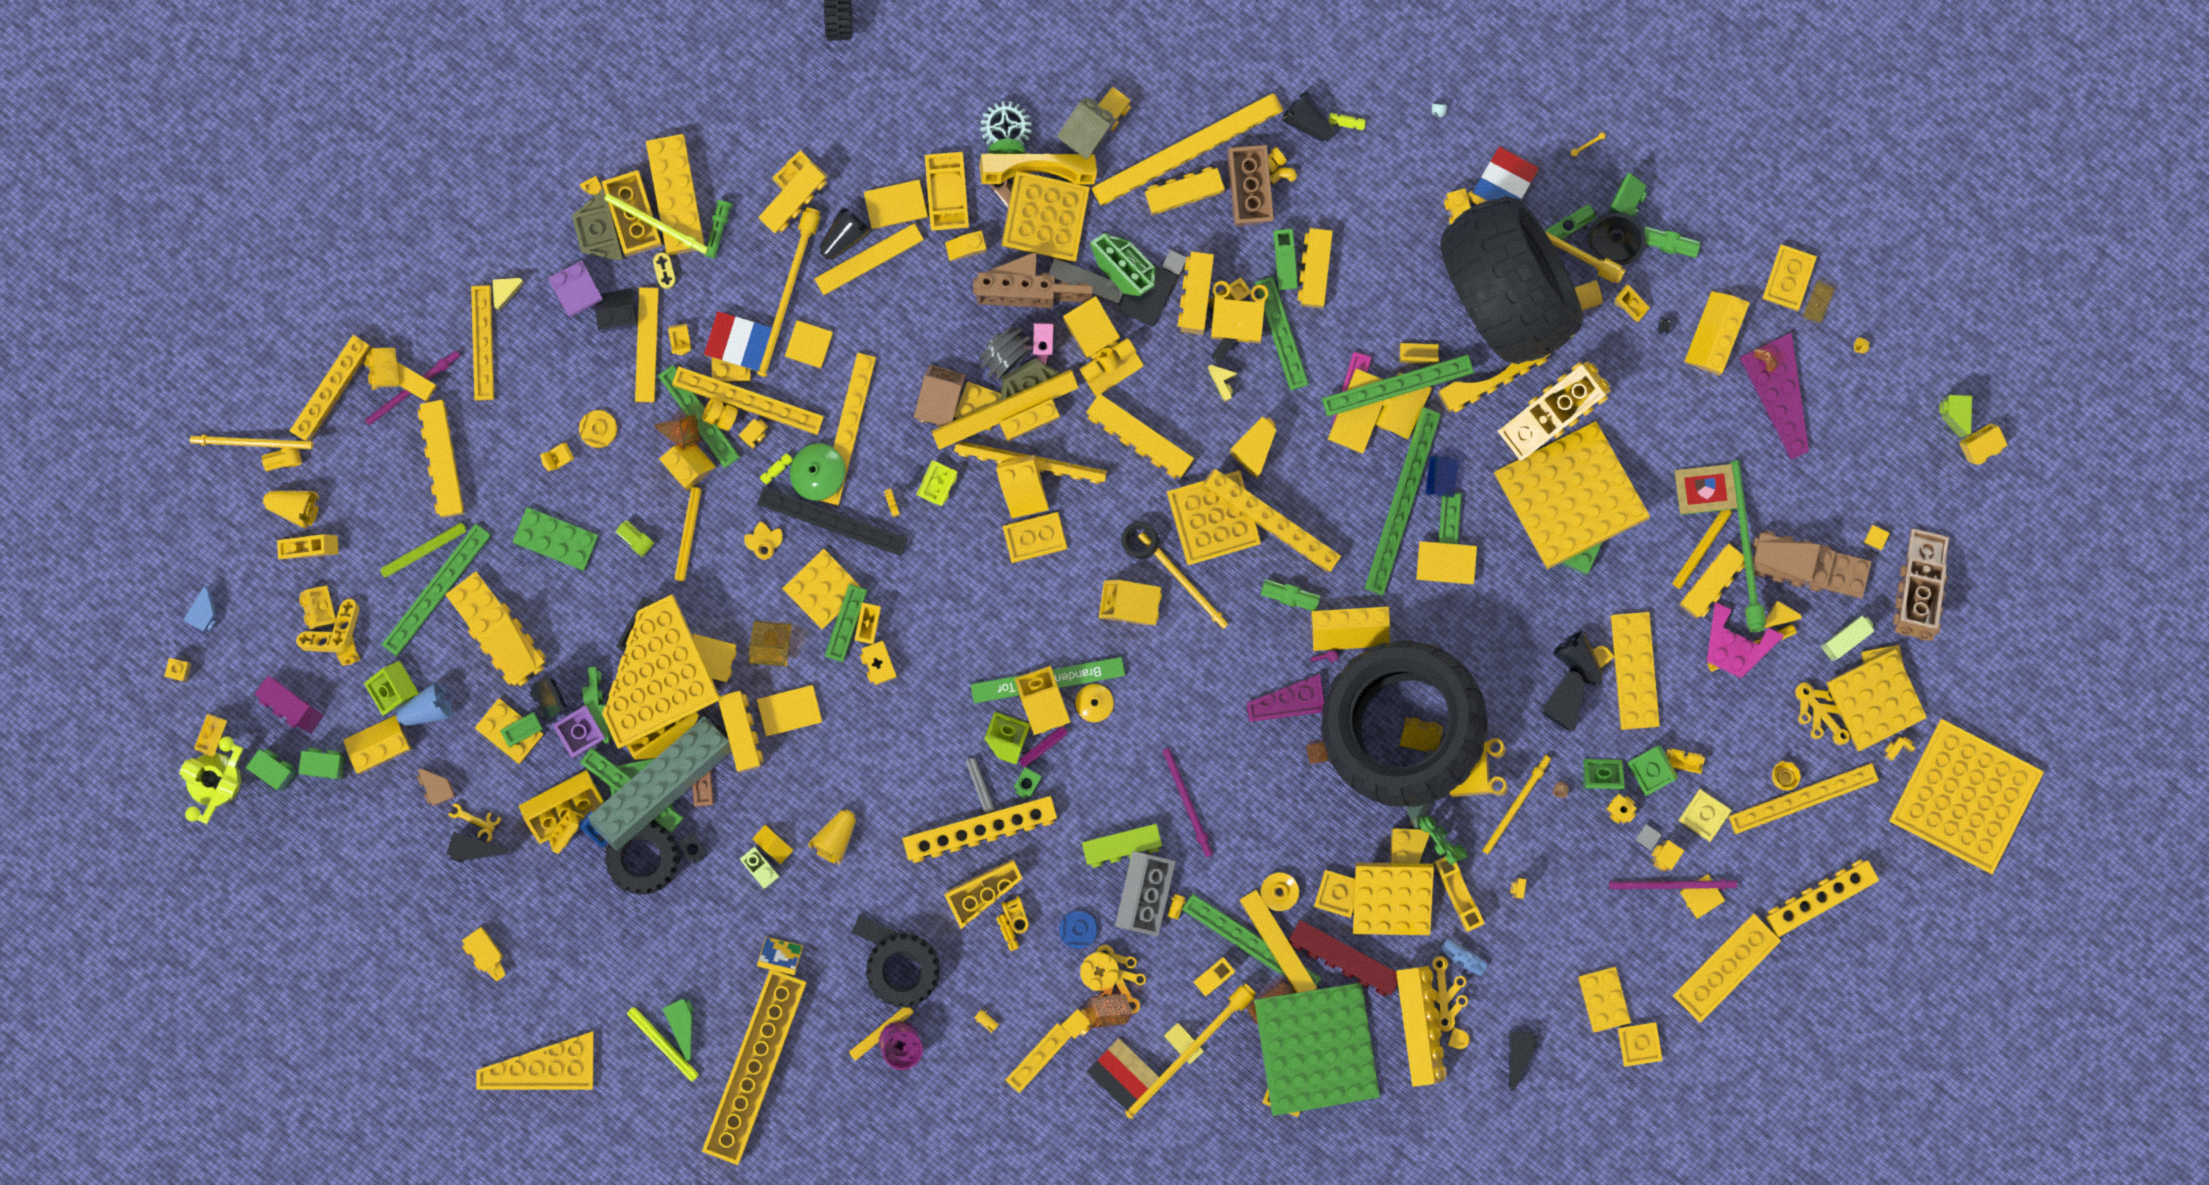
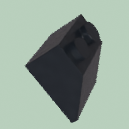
M632 289L600 294L603 300L594 304L597 326L600 333L638 326Z

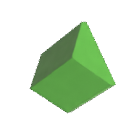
M1583 759V789H1624L1622 760Z

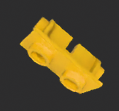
M1673 748L1671 750L1667 749L1665 752L1673 768L1702 774V764L1705 761V757L1702 754L1688 752V755L1684 756L1685 751Z

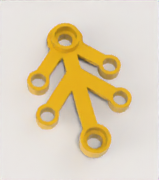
M1808 683L1799 684L1795 690V695L1800 700L1799 723L1805 725L1811 721V715L1808 713L1809 703L1813 708L1811 737L1819 739L1823 736L1824 732L1821 728L1822 719L1834 733L1832 737L1834 743L1840 746L1846 744L1850 739L1848 731L1840 729L1828 714L1835 713L1840 715L1837 706L1821 704L1815 699L1825 698L1827 701H1834L1833 698L1829 697L1830 691L1814 690ZM1803 689L1807 690L1808 695L1803 693ZM1802 715L1806 716L1807 721L1802 719ZM1815 730L1819 732V736L1815 735ZM1841 733L1844 734L1845 739L1840 737Z
M1102 945L1096 950V952L1107 951L1117 962L1125 964L1128 968H1134L1137 964L1134 957L1114 954V950L1108 945ZM1129 959H1133L1135 961V964L1133 966H1129L1127 964V961ZM1098 966L1095 974L1102 976L1104 968L1100 969ZM1119 969L1118 979L1115 983L1126 1001L1124 1005L1125 1010L1131 1014L1136 1013L1140 1009V1003L1137 999L1132 998L1123 979L1133 981L1137 985H1143L1146 982V977L1143 974H1133ZM1138 976H1142L1144 978V981L1142 983H1138L1136 981V978ZM1114 985L1104 990V993L1101 994L1100 999L1103 1003L1111 1002V993ZM1104 994L1110 996L1109 1001H1103L1102 997ZM1130 1002L1136 1004L1135 1009H1129L1128 1005Z
M1439 956L1432 963L1433 968L1437 971L1439 993L1435 990V1001L1440 1004L1441 1011H1438L1437 1027L1441 1031L1447 1032L1455 1026L1454 1017L1469 1003L1468 997L1461 995L1457 997L1454 1007L1450 1011L1448 1010V1003L1462 987L1466 986L1467 980L1464 976L1456 977L1454 985L1447 992L1445 970L1449 967V961L1447 958ZM1439 960L1443 962L1441 968L1437 966ZM1459 978L1464 980L1463 985L1457 983ZM1461 997L1466 1000L1464 1005H1461L1459 1002ZM1444 1018L1448 1020V1025L1446 1026L1442 1024Z

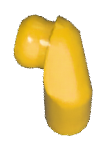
M1280 167L1270 175V182L1274 185L1281 178H1287L1292 182L1297 178L1296 171L1293 168Z

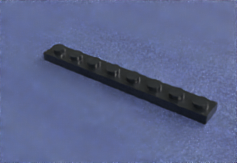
M764 486L757 503L758 506L902 557L908 538Z

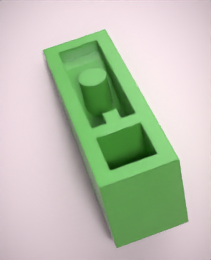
M684 998L662 1009L686 1061L692 1059L693 1015L691 1012L694 1009L690 1000L686 1002Z

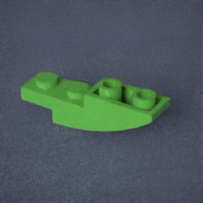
M588 667L589 687H582L584 704L604 735L605 739L603 742L611 744L610 740L613 737L602 714L606 705H600V702H603V691L599 690L602 674L601 671H598L597 667Z

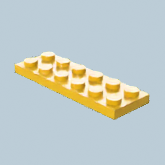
M1649 612L1611 615L1620 729L1660 727Z
M1752 914L1672 996L1701 1023L1781 940L1755 914Z

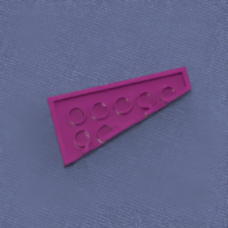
M1791 332L1739 359L1790 460H1793L1809 452Z

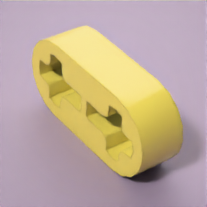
M658 253L653 259L658 282L662 288L671 289L676 283L671 260L667 254ZM660 257H663L664 260H667V262H665L666 269L662 270V266L660 264H657V262L660 261ZM667 272V276L672 278L669 281V285H666L665 282L662 283V280H664L663 273Z

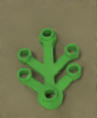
M1431 816L1420 817V828L1425 833H1430L1437 844L1434 847L1439 855L1447 852L1445 858L1450 865L1468 857L1467 852L1460 844L1454 847L1444 838L1447 836V832L1442 826L1435 830L1437 824Z

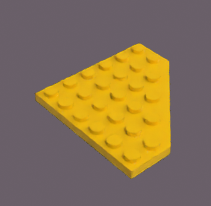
M674 595L663 598L639 610L636 614L633 629H631L626 643V650L624 655H622L617 669V676L615 681H613L608 702L602 713L618 749L721 700Z

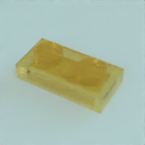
M1816 281L1802 317L1820 324L1835 288Z

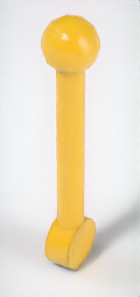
M1604 132L1599 133L1598 137L1584 144L1580 148L1572 149L1571 155L1573 157H1576L1580 151L1584 150L1588 146L1592 145L1600 139H1605L1606 134Z

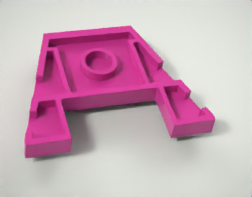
M1715 603L1707 662L1742 679L1782 640L1784 635L1768 628L1758 645L1723 628L1731 613V609Z

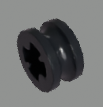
M1660 317L1658 333L1662 334V332H1665L1668 335L1670 318L1663 319V317Z

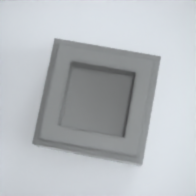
M1170 250L1162 268L1179 276L1186 262V257Z
M1645 824L1635 841L1651 851L1661 837V834Z

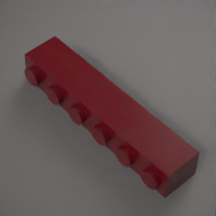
M1302 920L1298 921L1289 938V941L1292 942V947L1300 951L1304 948L1309 951L1307 955L1316 960L1319 957L1326 960L1325 965L1333 969L1337 966L1342 969L1341 973L1349 978H1352V976L1359 978L1358 983L1367 988L1372 985L1377 988L1375 992L1384 997L1387 994L1391 996L1398 984L1397 973L1394 970Z

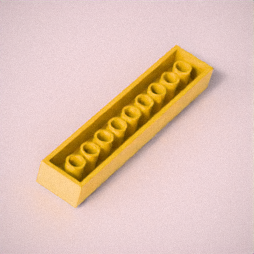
M769 970L702 1152L736 1165L740 1164L808 982L779 971Z

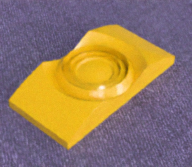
M963 152L925 155L931 231L969 228Z

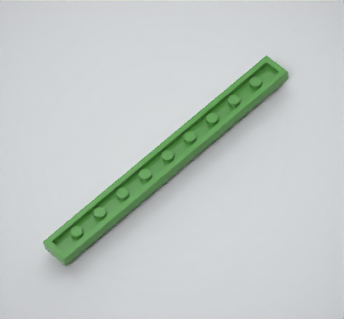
M1422 407L1364 588L1378 595H1384L1440 419V413Z

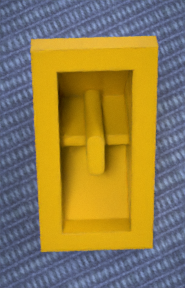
M1776 601L1766 616L1765 628L1802 619L1801 614Z
M862 603L855 641L874 644L881 606Z
M766 825L752 838L780 864L793 852V849Z

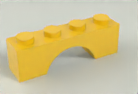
M1445 857L1434 861L1433 864L1465 932L1484 925L1485 923L1468 892L1457 863L1450 865Z

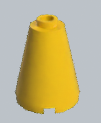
M271 490L268 494L264 495L263 504L267 510L301 528L308 529L307 526H312L317 517L319 506H316V500L319 501V496L315 491Z
M847 809L845 811L840 810L809 841V848L812 850L815 847L817 849L816 854L835 864L837 861L838 865H840L856 823L855 814Z

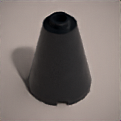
M1304 91L1299 95L1301 99L1294 100L1287 108L1281 120L1320 142L1324 140L1328 142L1334 135V132H1332L1334 127L1310 94Z
M845 207L839 210L819 246L821 249L820 254L827 260L829 258L834 260L871 233L870 230H867V225L854 213L851 215L846 213L849 209Z
M1578 631L1566 638V642L1562 646L1559 644L1554 649L1553 654L1571 671L1580 674L1586 684L1595 685L1602 679L1603 672L1587 634L1584 631Z

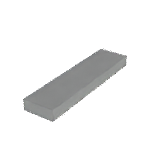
M1054 258L1048 273L1055 280L1068 282L1070 285L1087 283L1089 286H1092V294L1119 304L1123 294L1110 279Z

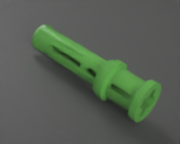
M721 200L716 201L715 215H712L714 223L707 245L709 249L704 254V256L716 259L725 224L729 222L727 218L730 208L733 207L732 203Z

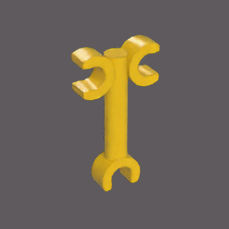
M891 488L885 490L884 494L892 516L900 515Z
M453 804L458 809V813L455 815L449 813L450 817H460L483 828L478 832V837L481 838L482 834L486 832L488 833L487 842L492 840V832L495 826L500 824V817L497 818L496 822H491L490 817L492 813H488L486 821L463 811L460 805Z

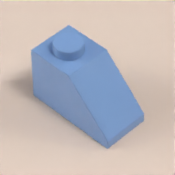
M203 587L184 620L207 633L216 624V612L210 590Z

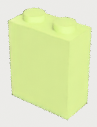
M1861 616L1856 618L1822 644L1821 648L1831 661L1837 660L1873 633L1872 627L1874 625L1867 617Z

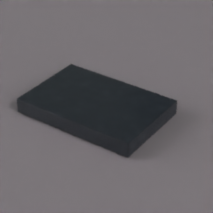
M1152 264L1155 267L1154 287L1141 296L1126 294L1118 310L1150 327L1154 326L1177 278L1176 274Z

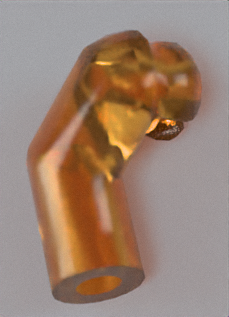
M1755 348L1753 357L1764 360L1767 364L1766 370L1774 372L1778 366V361L1769 351Z

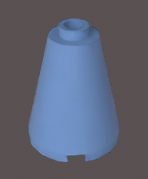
M439 683L431 684L397 710V721L404 726L447 720L452 717L451 703L449 700H445L444 695H446V692Z

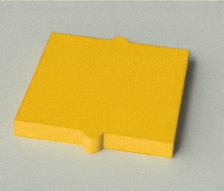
M1707 874L1698 881H1712V879ZM1718 888L1684 889L1680 891L1681 896L1687 903L1686 907L1691 909L1696 919L1725 901Z

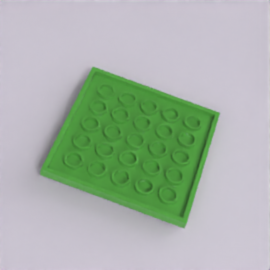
M1349 984L1254 1000L1272 1116L1380 1098L1362 984Z

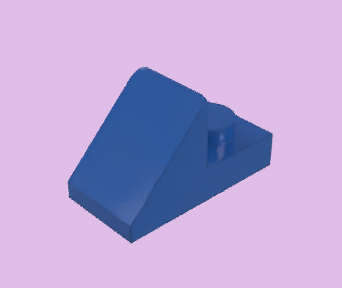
M590 812L579 822V827L603 848L608 842L591 826L588 816L593 812Z

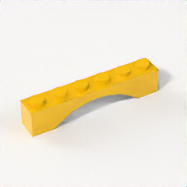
M988 153L981 154L979 164L981 184H1001L1013 177L1015 171L1050 173L1068 179L1074 184H1095L1097 175L1095 154L1085 159L1080 154Z
M1549 355L1520 364L1511 363L1506 370L1486 381L1477 383L1455 381L1439 390L1438 394L1448 412L1454 411L1457 413L1465 408V403L1470 401L1473 404L1481 399V394L1485 392L1490 394L1498 389L1497 385L1501 383L1506 385L1515 380L1513 376L1519 373L1522 376L1531 371V366L1544 364L1548 361L1546 358Z

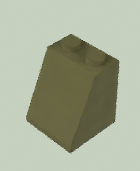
M1085 97L1079 102L1056 137L1085 159H1088L1101 147L1117 119L1109 111L1099 107L1095 100Z

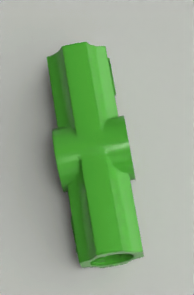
M1587 204L1545 231L1563 240L1595 220L1597 216L1590 205ZM1566 221L1573 223L1574 228L1571 231H1566L1563 228V224Z
M1645 226L1646 245L1660 248L1661 251L1666 253H1678L1696 258L1700 242L1681 237L1680 234L1672 231L1663 232Z
M1266 579L1260 594L1261 596L1278 600L1282 604L1292 607L1298 606L1310 611H1316L1320 599L1319 595L1303 591L1299 587L1289 584L1283 585Z

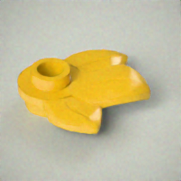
M759 522L755 527L754 535H744V542L748 549L755 551L758 558L767 560L773 556L774 549L781 544L782 531L781 529H775L771 532L763 522ZM763 547L768 548L766 554L761 553Z

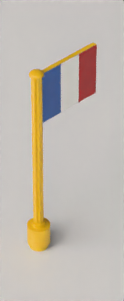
M1498 147L1474 191H1470L1467 194L1468 200L1477 205L1504 196L1517 198L1521 201L1539 167ZM1546 232L1555 247L1595 267L1599 271L1597 275L1619 284L1626 271L1622 269L1621 265L1608 258L1605 261L1598 260Z
M806 207L805 211L802 212L797 228L801 231V238L773 327L771 328L717 311L704 352L705 356L757 371V374L761 377L768 375L766 373L808 239L811 235H816L821 219L820 211Z

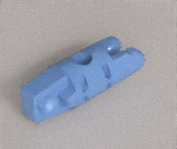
M1447 939L1440 946L1441 951L1445 955L1479 976L1484 973L1488 966L1477 955L1451 939Z

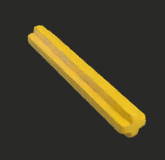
M902 1007L849 1051L851 1057L854 1060H858L879 1042L880 1033L885 1026L892 1022H904L914 1013L911 1007Z

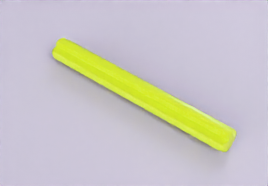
M632 1007L627 1012V1015L690 1081H694L699 1076L696 1070L635 1007Z

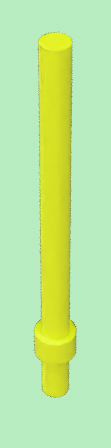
M607 193L604 199L607 202L678 239L686 247L694 248L703 254L707 253L709 248L697 242L696 238L684 235Z

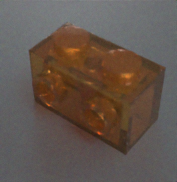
M1112 994L1103 997L1094 996L1089 999L1085 1007L1091 1028L1127 1024L1132 1015L1126 994Z

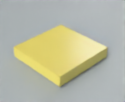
M1699 789L1678 821L1711 842L1732 810Z

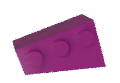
M270 676L266 677L255 692V695L260 698L259 703L266 708L271 706L273 708L272 712L280 718L283 716L287 718L286 723L291 727L296 728L298 726L310 734L325 716Z

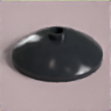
M1610 212L1600 216L1593 222L1588 232V245L1592 254L1598 260L1605 261L1608 258L1619 265H1625L1634 261L1642 253L1645 246V231L1641 223L1633 216L1623 212ZM1618 231L1620 234L1615 235L1614 232Z

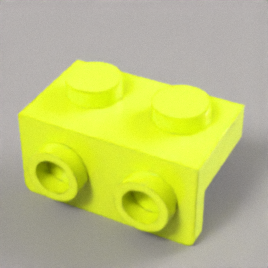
M932 460L916 495L933 504L942 506L949 497L948 492L951 486L956 482L958 471Z

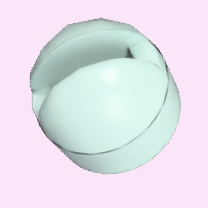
M1432 104V114L1435 117L1441 118L1446 114L1447 105Z

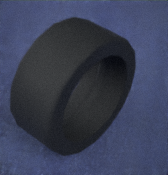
M1137 521L1131 523L1122 533L1121 543L1123 549L1127 554L1136 559L1151 557L1159 547L1160 539L1158 532L1145 522ZM1139 529L1148 531L1151 536V543L1144 551L1133 550L1130 546L1131 535Z

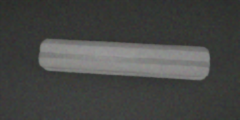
M975 758L968 759L966 764L985 813L992 812L994 807Z

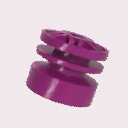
M902 1021L892 1022L885 1026L880 1033L878 1041L886 1063L898 1070H906L915 1066L923 1053L922 1043L915 1028L909 1023Z

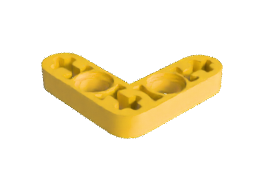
M353 599L344 600L340 605L333 632H302L296 638L297 645L303 651H346L350 645L358 618L359 605ZM349 622L347 628L341 629L343 623ZM323 638H327L326 643L320 646L319 642Z

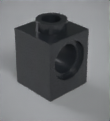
M696 833L678 841L689 863L693 861L696 864L705 859L703 855L707 853ZM691 844L698 846V852L695 855H691L688 852V847Z

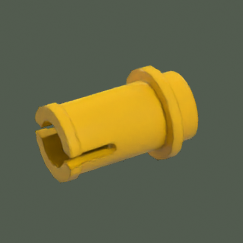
M1175 894L1171 898L1173 901L1167 916L1179 920L1183 904H1186L1185 897Z
M981 1009L974 1018L977 1023H981L992 1033L999 1023L992 1019L986 1013V1010L983 1011Z

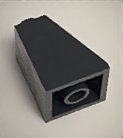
M1568 671L1564 674L1539 709L1541 713L1569 733L1573 732L1577 726L1585 684L1582 681L1583 677L1575 671Z

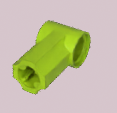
M627 520L615 531L642 558L655 544Z

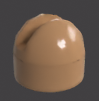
M1562 781L1557 782L1553 788V795L1559 798L1568 796V785Z

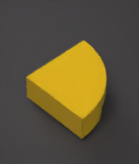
M597 176L579 184L590 195L594 194L596 196L603 189Z

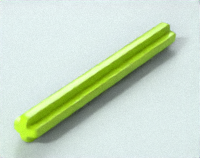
M463 523L455 525L380 569L381 574L387 578L467 531Z

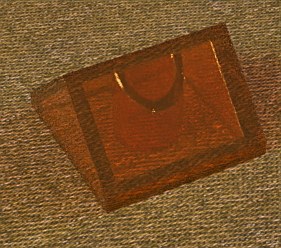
M695 414L669 418L654 426V428L683 450L699 444L701 441Z

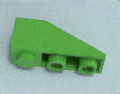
M1293 229L1274 230L1273 243L1278 290L1297 289Z

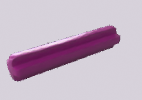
M1063 726L1059 727L1019 759L1020 764L1024 768L1064 738L1068 734L1067 730Z

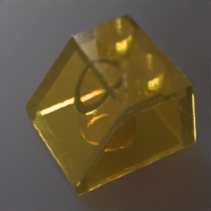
M754 621L749 646V663L787 667L792 624Z

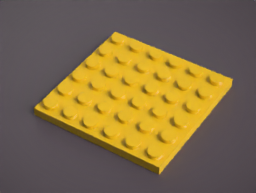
M1596 421L1531 453L1522 461L1517 460L1494 472L1498 483L1546 569L1560 564L1650 519L1649 513Z
M1940 719L1889 822L1981 870L1993 874L2044 771Z

